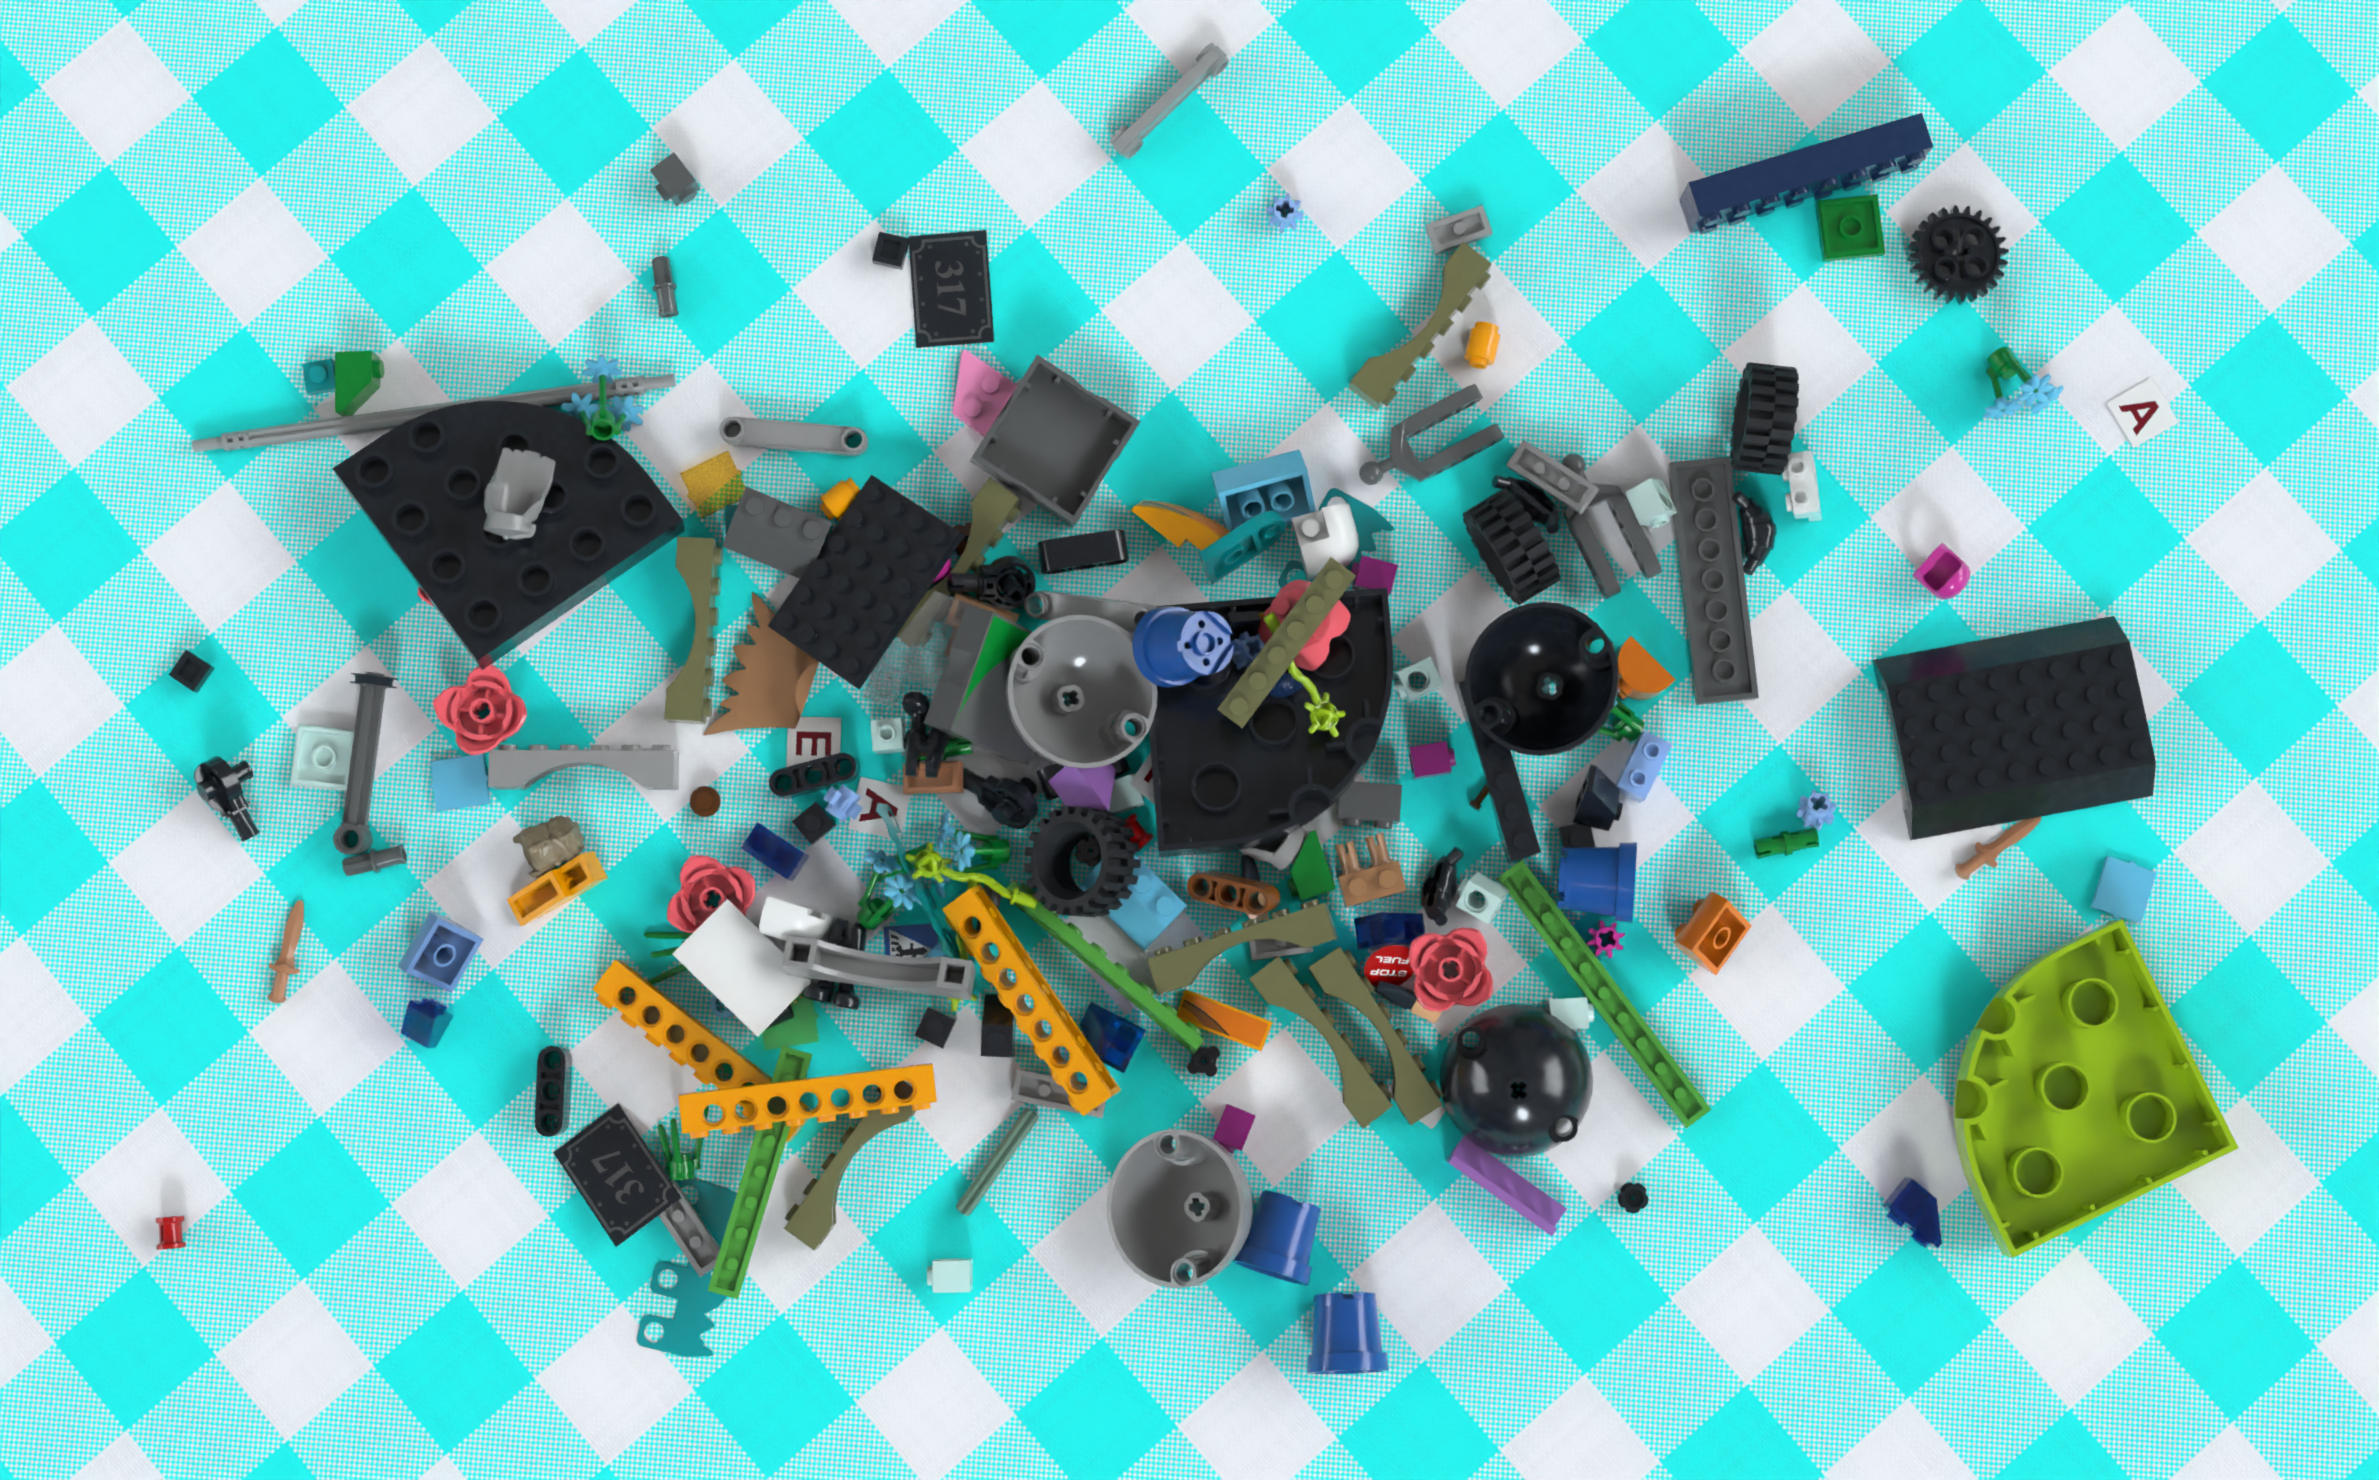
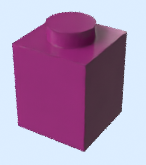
M1362 556L1358 563L1353 562L1350 570L1356 575L1353 580L1352 589L1387 588L1389 597L1398 565Z
M1447 741L1413 746L1408 749L1413 780L1448 775L1452 772L1451 766H1456L1453 748H1448Z
M1226 1104L1213 1139L1218 1141L1229 1153L1234 1154L1235 1149L1242 1151L1256 1115Z

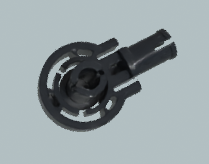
M1015 556L998 558L990 565L980 564L979 569L974 573L950 572L947 576L948 579H951L947 580L948 592H975L978 601H990L992 605L1006 610L1022 606L1027 596L1034 592L1036 586L1035 576L1028 564ZM1017 567L1024 569L1026 573L1023 574V572L1020 569H1017Z
M215 756L201 763L195 769L194 779L197 784V791L200 797L212 809L220 812L221 817L230 818L241 841H246L260 833L247 811L250 801L245 800L240 784L247 779L253 778V771L244 760L230 767L221 757Z
M966 767L963 768V788L977 795L978 803L983 805L992 814L996 822L1014 829H1023L1036 817L1038 806L1033 794L1037 792V785L1033 780L1023 777L1020 782L1009 778L998 779L992 775L985 779Z

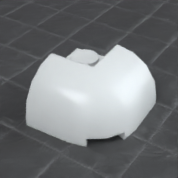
M1349 504L1323 507L1320 511L1291 518L1307 580L1314 579L1330 557L1345 568L1355 558L1359 542Z
M767 896L761 914L759 931L762 934L785 941L787 940V935L819 940L827 934L834 917Z

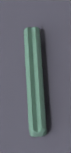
M1029 1108L1024 1109L957 1203L956 1209L965 1216H969L1035 1125L1039 1119L1038 1114Z

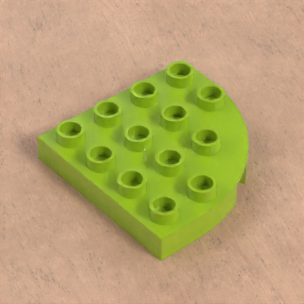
M2123 919L2109 921L2059 945L2034 959L2017 972L1997 992L1984 1009L1971 1032L1963 1052L1954 1097V1129L1957 1150L1973 1197L2003 1256L2014 1258L2239 1148Z

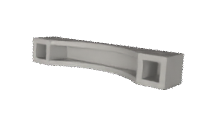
M499 745V750L489 751L488 787L495 790H526L539 779L555 771L569 767L590 765L620 771L648 790H679V753L671 750L670 745H652V750H640V745H621V750H609V745H591V750H579V745H560V750H548V745H529V750H518L517 745Z
M787 935L782 960L783 969L787 975L970 1001L976 974L974 963L971 960L942 956L900 957L850 949L818 939Z

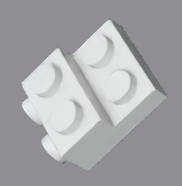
M1812 451L1790 453V455L1788 454V463L1782 473L1784 482H1790L1791 493H1785L1787 512L1793 511L1795 519L1808 518L1809 522L1820 521L1822 516L1815 460Z

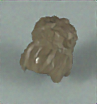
M561 815L550 818L549 822L540 823L533 827L529 826L513 837L514 843L522 845L524 856L528 864L533 868L528 874L536 878L553 870L561 862L572 860L584 849V837L580 833L579 824L572 822L568 816L566 818Z

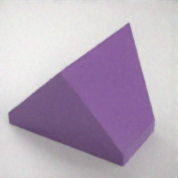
M1112 763L1095 768L1064 767L1048 782L1065 806L1109 810L1117 770Z

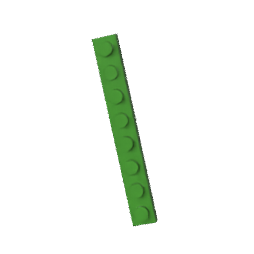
M1014 880L1007 887L1010 890L1018 887V891L1031 895L1035 894L1029 886L1024 883L1019 885ZM1014 902V905L1193 1055L1201 1047L1204 1041L1201 1037L1202 1032L1191 1022L1185 1024L1177 1017L1178 1012L1167 1002L1161 1004L1153 997L1154 992L1143 982L1137 984L1129 977L1130 972L1119 962L1113 964L1105 957L1107 955L1105 950L1095 942L1089 944L1081 937L1083 933L1077 926L1071 922L1065 924L1058 918L1059 914H1056V911L1047 910L1040 902H1037L1035 909Z
M782 1045L771 1083L805 1079L813 1054ZM772 1097L768 1101V1109L774 1114H780L786 1109V1102L782 1097ZM785 1121L773 1122L772 1129L757 1130L707 1291L735 1299L739 1298L791 1126L786 1127Z

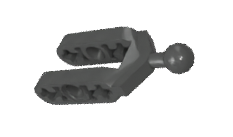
M1472 384L1393 426L1391 429L1390 457L1379 463L1373 461L1364 463L1359 470V476L1365 484L1375 485L1381 481L1384 473L1395 468L1416 481L1422 482L1497 444L1505 436L1499 425L1493 424L1423 462H1418L1407 439L1479 402L1483 396L1477 385Z
M1576 453L1566 455L1561 464L1587 480L1584 474L1586 464L1582 456ZM1593 483L1598 487L1599 491L1585 511L1606 501L1643 576L1649 579L1662 573L1658 558L1620 487ZM1567 507L1563 515L1601 594L1605 599H1608L1620 593L1619 583L1584 514L1582 513L1581 515Z

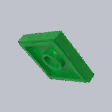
M1878 194L1818 200L1815 203L1823 262L1883 256L1885 254Z

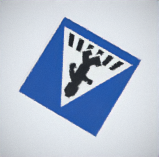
M931 923L884 927L885 955L926 957L930 950L938 944V934L933 929Z

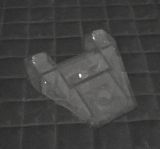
M934 591L905 630L895 640L881 660H879L872 671L863 697L894 707L905 679L936 690L938 682L946 669L951 646L966 605L976 608L980 607Z

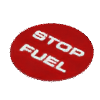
M1389 945L1375 951L1367 959L1364 966V975L1371 985L1377 987L1379 981L1395 985H1401L1406 982L1414 973L1409 963L1410 949L1402 945Z

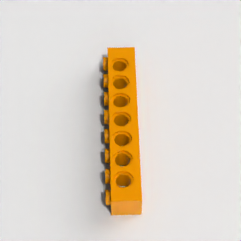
M982 885L970 888L944 907L942 910L946 915L945 920L952 930L958 932L963 940V947L970 956L975 957L981 966L980 971L983 977L988 982H992L998 991L1000 1002L1006 1008H1009L1016 1017L1017 1027L1031 1039L1036 1055L1040 1059L1045 1060L1051 1069L1050 1073L1053 1080L1058 1085L1063 1086L1069 1095L1068 1100L1071 1106L1076 1111H1080L1082 1116H1084L1121 1091ZM973 917L980 921V931L974 929L972 925ZM990 943H994L999 951L998 957L991 954L989 949ZM1008 968L1012 969L1016 974L1015 983L1007 977ZM1025 994L1032 997L1034 1001L1033 1008L1026 1005L1024 1000ZM1043 1020L1051 1025V1034L1043 1030ZM1060 1046L1068 1050L1069 1060L1064 1059L1060 1055ZM1078 1072L1086 1076V1086L1079 1083L1077 1079Z
M614 960L592 988V990L599 994L596 999L610 1010L614 1006L623 1014L620 1018L633 1028H636L638 1025L647 1033L644 1037L657 1047H660L661 1044L671 1051L669 1057L681 1066L687 1063L696 1070L693 1075L703 1084L708 1086L711 1082L718 1089L745 1086L748 1082H752L755 1085L771 1083L772 1078L654 985L650 984L622 960ZM628 987H631L636 993V998L630 1005H627L622 999V994ZM652 1006L657 1007L660 1012V1018L654 1024H651L646 1017L648 1009ZM676 1025L681 1026L684 1030V1038L679 1043L674 1042L670 1036L672 1028ZM700 1044L705 1045L709 1051L708 1058L703 1062L698 1061L695 1057V1049ZM724 1063H728L733 1069V1075L728 1081H724L719 1076V1068ZM743 1100L738 1103L744 1108L741 1113L746 1118L753 1115L755 1109L750 1101ZM799 1100V1103L803 1109L812 1110L801 1100ZM804 1124L791 1126L786 1142L792 1141Z
M932 1063L678 1095L682 1134L690 1133V1139L708 1137L710 1130L722 1129V1135L740 1133L741 1126L749 1125L754 1126V1131L772 1129L773 1122L785 1121L786 1127L805 1124V1118L817 1117L818 1123L835 1121L837 1114L849 1113V1119L868 1116L867 1111L880 1109L881 1115L899 1112V1107L909 1105L912 1106V1111L931 1108L930 1103L937 1102ZM903 1080L910 1082L912 1093L906 1098L897 1097L894 1093L895 1085ZM871 1084L877 1085L881 1089V1096L875 1102H868L863 1098L864 1088ZM839 1088L847 1090L850 1095L849 1101L843 1106H837L831 1100L833 1091ZM811 1092L817 1096L818 1104L814 1109L806 1110L801 1107L799 1099L804 1093ZM779 1096L785 1100L786 1109L782 1113L774 1114L768 1109V1101L772 1097ZM747 1100L754 1105L755 1110L752 1116L743 1118L737 1114L736 1105L740 1101ZM716 1104L722 1109L723 1114L719 1121L711 1122L706 1119L704 1110L708 1105Z

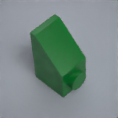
M335 352V412L340 416H352L380 388V378L384 377V363L374 352Z
M1316 830L1309 832L1290 872L1291 879L1286 880L1292 898L1298 896L1300 902L1336 889Z

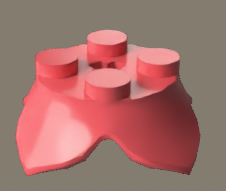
M1294 580L1279 590L1271 606L1261 617L1258 634H1260V639L1264 645L1273 634L1263 618L1274 612L1279 622L1282 623L1312 582ZM1340 600L1337 601L1295 657L1294 663L1297 667L1315 671L1326 660L1329 654L1331 639L1340 636L1347 629L1351 615Z
M492 664L483 670L479 666L476 667L468 675L467 681L463 686L449 687L443 690L433 701L438 719L444 726L455 732L458 747L469 755H479L493 750L501 742L506 741L508 737L518 732L527 717V709L523 699L512 692L509 680L505 674ZM488 706L490 714L482 719L478 712L484 711L485 707Z
M702 855L690 856L681 868L679 877L681 889L672 896L668 903L667 920L681 931L694 933L727 899L746 916V912L755 898V879L743 868L736 866L725 867L712 857ZM712 892L715 895L720 894L721 900L718 901L719 906L716 908L713 905L708 906L707 901L711 899L710 893Z
M1461 927L1452 930L1446 935L1426 933L1412 941L1409 950V963L1415 973L1414 992L1419 1004L1424 1009L1441 1012L1458 1004L1467 1007L1476 1006L1491 998L1493 979L1491 973L1485 967L1487 944L1479 930ZM1452 961L1456 964L1454 970L1458 973L1455 977L1450 975L1449 978H1446L1443 975L1445 970L1442 968V965L1444 963L1449 965Z

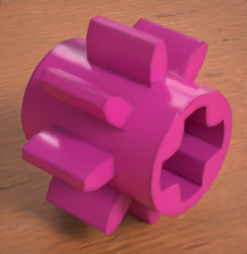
M1603 920L1598 921V930L1592 928L1587 930L1592 935V940L1586 942L1587 946L1593 945L1596 948L1595 956L1605 951L1606 956L1612 958V949L1623 950L1622 945L1618 944L1619 938L1625 936V933L1618 934L1614 930L1617 925L1616 922L1610 924L1609 927H1605ZM1609 932V940L1612 941V944L1602 947L1600 945L1602 940L1598 936L1599 934L1602 935Z

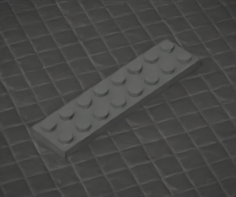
M1730 457L1670 462L1668 464L1671 499L1677 511L1673 516L1695 704L1704 705L1758 699L1759 694L1736 503L1732 500L1735 493Z

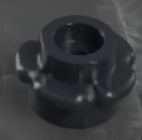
M1094 836L1081 838L1076 844V858L1080 863L1095 866L1100 862L1102 858L1098 840ZM1089 848L1093 849L1092 854H1089L1087 852Z
M1629 1182L1620 1188L1621 1193L1618 1194L1617 1200L1619 1205L1624 1207L1627 1212L1638 1213L1640 1209H1644L1647 1206L1649 1198L1646 1195V1188L1642 1184H1632ZM1632 1194L1636 1196V1199L1633 1201L1630 1199Z

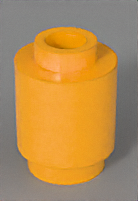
M1479 321L1471 329L1464 356L1466 360L1470 361V366L1486 369L1487 365L1494 364L1500 340L1499 327L1497 325Z
M850 477L846 481L841 480L819 497L823 502L819 505V508L829 520L835 517L840 521L860 492V489Z

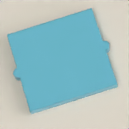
M485 754L430 761L433 782L430 788L434 790L437 812L491 804Z
M2106 856L2091 908L2112 914L2114 919L2121 917L2141 924L2157 872L2137 866L2134 861L2125 862Z

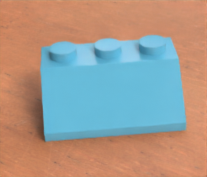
M1299 449L1211 473L1225 528L1229 531H1233L1251 518L1267 511L1278 512L1286 526L1292 525L1291 518L1316 512L1307 467Z
M1102 860L1078 886L1081 890L1086 891L1095 884L1100 873ZM1141 861L1140 868H1134L1133 875L1139 877L1137 884H1129L1128 889L1133 893L1129 899H1119L1122 906L1118 910H1109L1110 914L1108 916L1145 951L1187 908V905Z

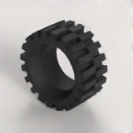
M1753 362L1746 364L1740 379L1739 391H1737V402L1733 414L1734 422L1732 423L1730 446L1732 449L1730 459H1732L1731 466L1733 470L1781 475L1784 472L1785 466L1788 463V454L1790 455L1792 448L1791 442L1794 439V426L1797 421L1796 410L1799 403V398H1797L1799 375L1795 367Z
M1501 489L1463 513V521L1467 526L1466 530L1472 537L1471 541L1474 547L1478 549L1479 556L1486 563L1489 572L1494 575L1498 585L1503 587L1505 594L1508 597L1510 596L1514 603L1521 605L1560 581V570L1555 563L1554 555L1549 551L1547 541L1541 536L1540 529L1537 525L1535 526L1528 511L1525 512L1519 500L1516 501L1515 496L1511 492L1509 493L1507 489Z
M1081 806L1061 807V810L1049 812L1050 819H1041L1037 823V826L1041 829L1040 832L1032 831L1029 837L1034 842L1033 847H1026L1025 855L1031 856V861L1029 864H1024V870L1027 873H1032V878L1026 881L1029 888L1038 889L1033 895L1038 902H1045L1043 907L1047 910L1056 911V914L1067 916H1105L1110 914L1109 910H1118L1122 906L1119 899H1129L1133 893L1128 889L1129 884H1137L1139 877L1133 875V870L1141 866V860L1134 859V853L1140 851L1139 844L1130 842V839L1135 834L1131 828L1123 827L1126 824L1124 819L1114 816L1115 813L1107 810ZM1090 833L1099 842L1102 862L1095 884L1090 889L1083 891L1075 884L1071 876L1070 857L1076 843L1083 836Z

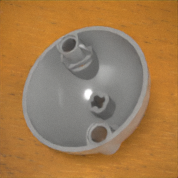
M1068 615L1041 625L1023 641L1021 646L1012 651L1010 667L1006 678L1005 694L1007 709L1019 736L1038 755L1052 763L1065 767L1095 768L1120 760L1142 742L1154 719L1158 692L1157 685L1147 680L1138 669L1133 656V636L1111 621L1096 616ZM1022 651H1027L1032 655V665H1027L1023 662ZM1065 695L1070 697L1068 702L1071 704L1068 706L1063 703L1065 700L1063 696ZM1126 721L1134 725V736H1130L1126 732Z
M1169 1129L1152 1133L1139 1140L1119 1161L1108 1188L1106 1203L1107 1221L1110 1235L1117 1251L1135 1273L1159 1286L1184 1288L1205 1284L1209 1279L1217 1276L1231 1264L1242 1249L1251 1228L1253 1201L1250 1185L1244 1171L1222 1145L1199 1133ZM1173 1138H1174L1175 1141H1176V1148H1175V1149L1172 1147V1140H1173ZM1191 1267H1192V1270H1193L1192 1278H1190V1276H1189V1274H1188V1272L1190 1271Z

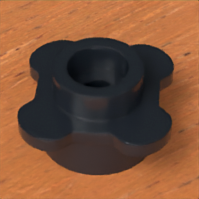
M1215 1046L1210 1048L1200 1047L1194 1055H1191V1062L1187 1065L1188 1071L1191 1074L1200 1072L1206 1073L1209 1077L1214 1076L1218 1071L1216 1059L1220 1056L1219 1049ZM1202 1057L1207 1059L1206 1063L1200 1061Z

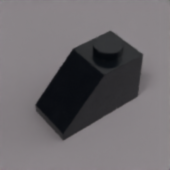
M1590 765L1577 796L1573 823L1609 831L1613 820L1619 821L1623 803L1618 802L1620 789L1595 765Z
M985 994L981 1029V1056L1014 1057L1016 1017L1009 1008H1006L1000 1002L998 994Z

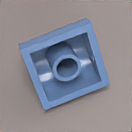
M430 911L398 967L410 975L452 993L484 939L455 921Z

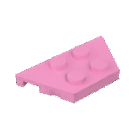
M964 349L961 355L952 414L985 437L1018 385Z

